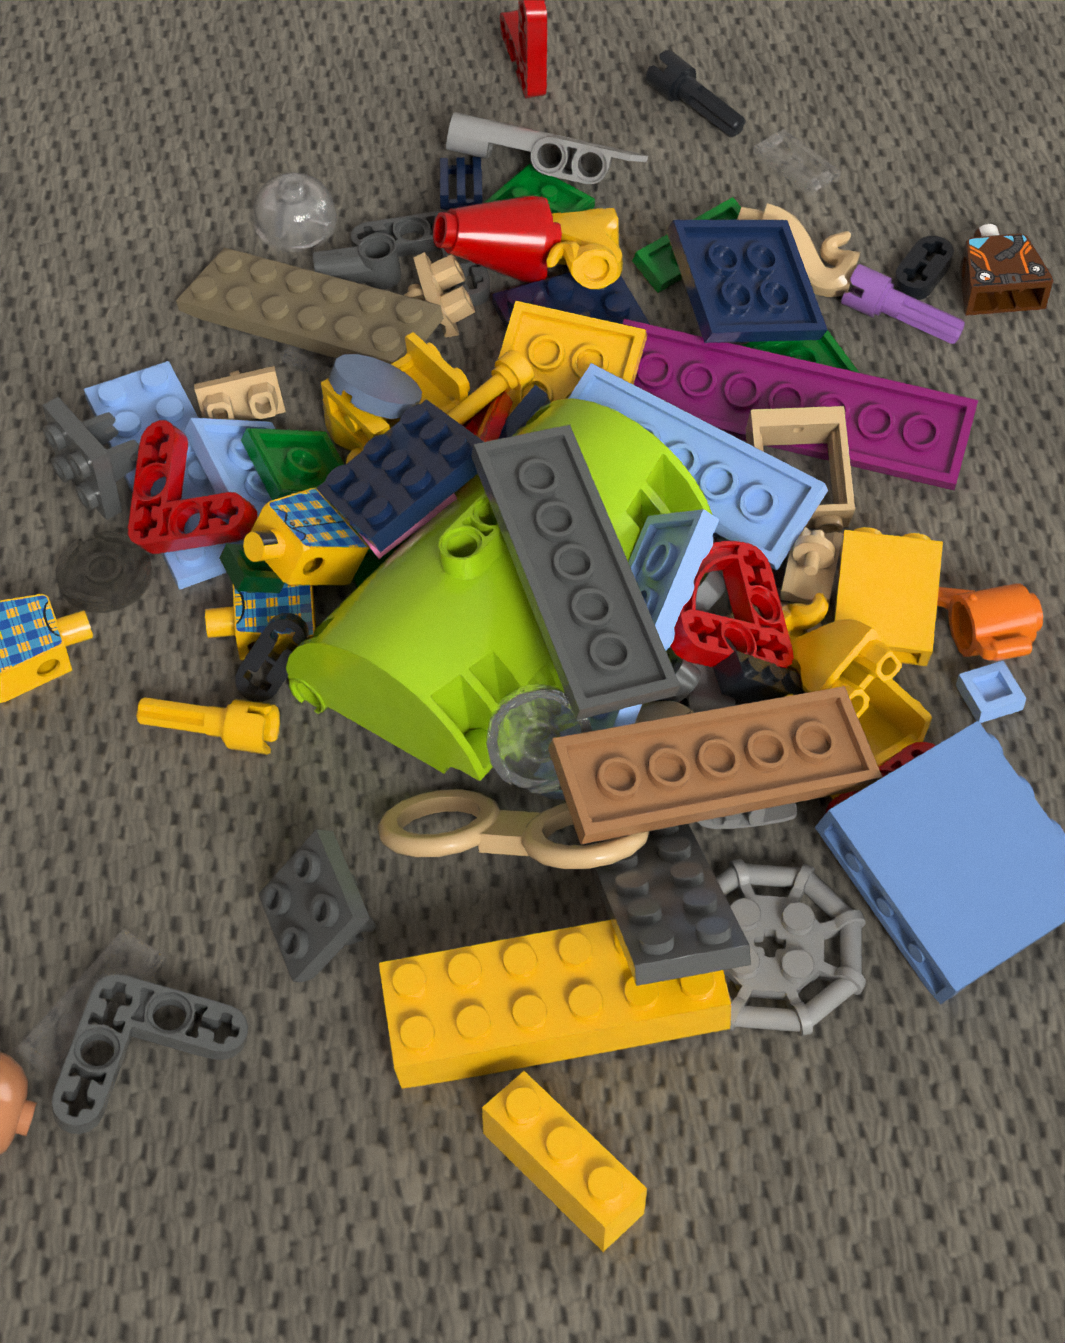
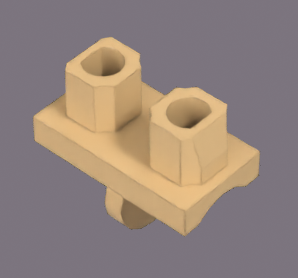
M425 252L413 257L421 287L419 284L410 285L408 292L404 296L441 305L444 318L441 325L445 337L458 336L459 331L456 322L475 313L472 300L463 286L448 293L446 289L465 281L460 264L452 254L433 263Z
M274 366L241 374L237 370L230 372L228 377L194 384L202 418L250 421L269 418L286 412Z
M806 527L803 529L789 553L780 600L790 601V604L802 603L809 605L817 593H823L829 606L843 533L832 532L825 534L821 530L811 531Z

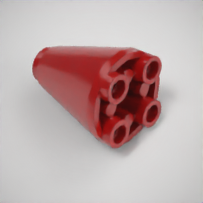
M522 196L452 208L447 212L438 213L433 226V240L436 247L443 248L449 254L507 277L531 283L546 279L548 271L546 260L554 245L561 242L562 237L561 225L558 222H553L548 200L545 197Z

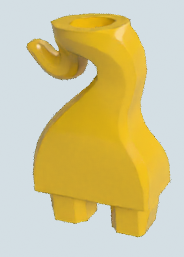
M614 208L588 209L587 211L552 213L553 222H558L561 225L562 237L561 242L554 245L550 250L546 260L547 267L552 268L556 264L567 265L573 278L580 285L589 289H601L614 283L620 277L623 270L616 210Z
M817 593L809 605L793 603L782 606L794 654L792 664L786 669L793 670L801 676V688L805 693L845 686L856 715L859 718L869 707L870 697L865 693L864 689L874 678L881 682L891 681L902 668V663L874 628L857 620L843 619L834 621L804 634V630L820 623L827 614L828 603L823 593Z

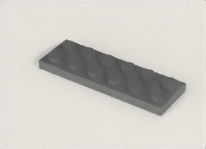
M565 425L474 444L471 454L472 460L575 719L580 720L676 696L680 683L571 426Z
M689 824L650 831L646 843L633 855L610 865L590 869L636 986L751 965L750 945ZM606 840L597 841V842H591V843H586V844H580V845H589V844H594V843L603 842V841H606Z

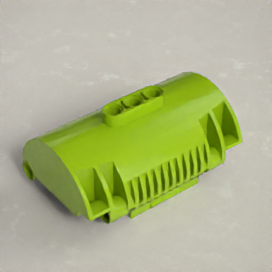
M574 398L555 400L542 406L527 421L524 427L518 429L512 435L516 436L565 425L571 426L628 562L648 516L701 509L712 514L707 499L678 457L640 424L612 408ZM477 474L454 492L457 497L455 501L408 537L318 626L314 631L313 638L303 641L289 655L286 671L288 673L289 688L293 696L301 703L306 700L317 707L314 712L320 714L329 707L443 774L450 767H453L481 781L494 766L504 770L512 769L538 739L542 740L561 720L569 702L480 477Z

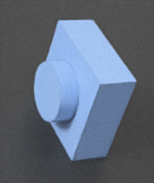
M1004 660L958 675L956 687L976 721L983 723L1023 710L1027 698Z

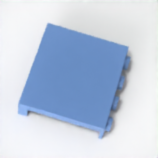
M976 721L829 809L815 826L817 832L926 989L940 1005L958 994L969 984L1065 923V833L1056 821L1047 816L1036 801L1031 785L1025 778L1017 775L1004 757L999 741L992 734L987 733L979 721Z

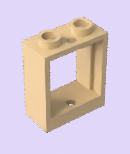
M844 406L751 410L746 426V440L748 444L763 452V446L827 443L834 504L819 505L805 527L821 530L825 534L839 532L843 527H848L855 512Z

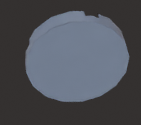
M344 354L336 358L329 376V381L338 395H341L344 390L352 396L350 403L354 404L356 408L379 417L389 419L401 418L406 410L419 405L422 397L420 387L410 376L395 366L374 357L360 354Z

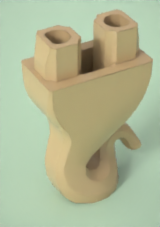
M767 203L765 211L741 207L737 220H788L814 294L825 297H837L848 292L851 283L850 278L855 271L861 253L838 248L847 244L850 240L851 233L849 231L831 235L821 244V258L833 266V268H828L821 261L804 226L790 212Z

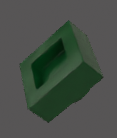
M226 543L219 559L237 591L280 594L285 583L265 561H250L245 555L243 544Z

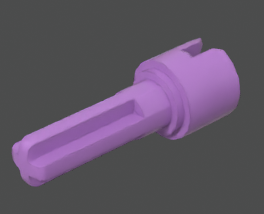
M861 264L856 267L850 278L852 285L857 287H852L849 292H845L841 300V304L872 318L875 314L879 316L882 312L951 344H955L958 341L965 325L962 319L893 289L892 278Z

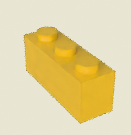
M525 1071L520 1073L482 1107L483 1134L603 1252L644 1214L647 1188Z

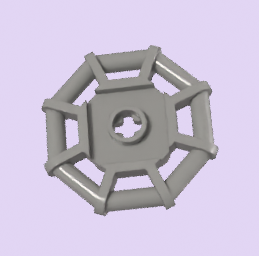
M742 859L730 861L729 868L716 877L725 897L737 888L740 899L734 901L730 907L750 945L751 965L723 970L724 975L735 984L734 987L739 991L734 1000L730 997L731 1026L729 1030L734 1031L736 1027L793 1031L798 1032L801 1037L813 1033V1026L851 995H859L863 991L866 979L862 975V928L866 924V920L860 910H853L814 873L815 867L805 863L802 867L744 863ZM751 885L792 888L788 897L755 895ZM804 893L832 920L819 923L815 919L812 909L800 902ZM840 936V967L838 968L824 962V940ZM764 937H774L776 943L783 944L784 949H777L775 957L765 956L764 949L755 947L754 943L763 942ZM819 978L831 983L806 1004L801 1002L798 994L810 982L813 983ZM750 998L784 1000L788 1009L747 1006Z

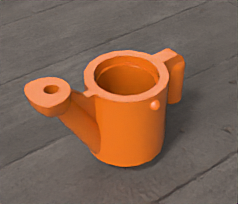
M1021 583L978 591L939 587L937 606L948 610L952 638L959 652L964 657L980 655L986 660L1000 661L1029 655L1032 652V643L1035 641L1037 631L1043 625V611L1037 596L1034 593H1029L1027 588Z

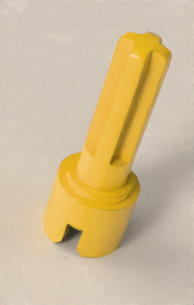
M144 697L138 703L136 715L137 721L140 724L220 737L228 749L264 755L271 753V748L264 741L273 742L277 740L280 728V713L276 705L240 699L233 700L231 704L224 708Z

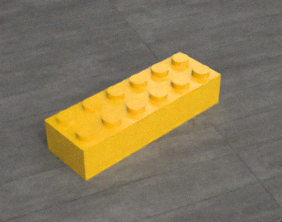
M611 920L379 963L393 1064L401 1089L472 1078L730 1029L731 1001L723 970L636 986Z

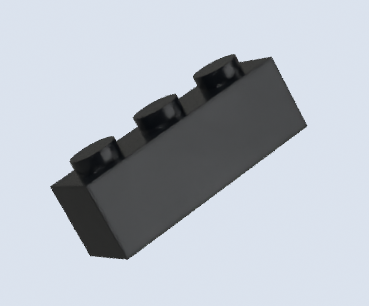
M734 651L730 656L713 667L721 693L747 703L781 698L788 694L798 695L805 693L801 688V676L797 672L778 667L774 663L739 651Z

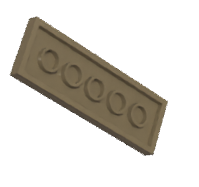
M225 247L176 300L179 311L200 320L333 358H338L344 354H360L374 357L389 364L406 355V335L414 332L425 342L444 319L441 305Z

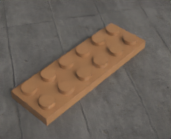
M845 686L552 738L548 747L580 844L862 790L882 778Z

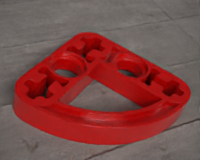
M739 541L713 543L710 552L702 560L693 581V594L683 606L675 624V636L670 645L671 649L677 656L687 662L714 667L734 652L726 642V637L734 645L736 651L774 663L778 667L787 668L792 664L794 654L771 565L767 557L759 548L749 543ZM712 571L723 572L734 619L696 610L697 590L705 573ZM753 605L757 607V609L762 614V617L756 612Z

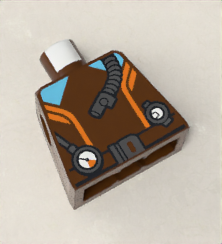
M986 224L975 231L974 237L966 240L960 265L965 316L1046 309L1053 278L1028 236L1021 233L1000 235L996 225Z

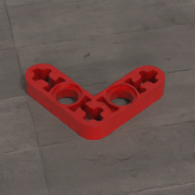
M518 0V10L500 13L501 36L511 62L515 61L517 64L515 72L525 98L544 96L547 91V11L545 0Z
M167 420L153 422L145 429L140 439L128 523V536L130 540L150 554L243 540L251 532L258 514L255 506L236 492H226L181 500L188 439L185 433ZM166 477V483L162 491L155 496H151L153 484L159 478ZM200 513V521L197 527L192 532L185 534L184 527L188 519L192 515ZM229 519V524H227L223 520Z

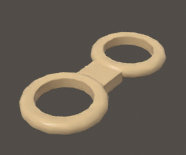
M463 789L437 790L405 799L386 811L378 825V833L382 844L395 853L417 858L442 857L461 853L478 846L479 853L529 856L543 865L561 869H591L618 862L639 850L646 843L650 831L612 838L589 845L569 846L558 844L547 838L555 831L573 825L567 803H562L541 813L500 810L497 802L480 792ZM458 811L477 817L464 827L439 834H417L403 829V827L415 819L439 812Z

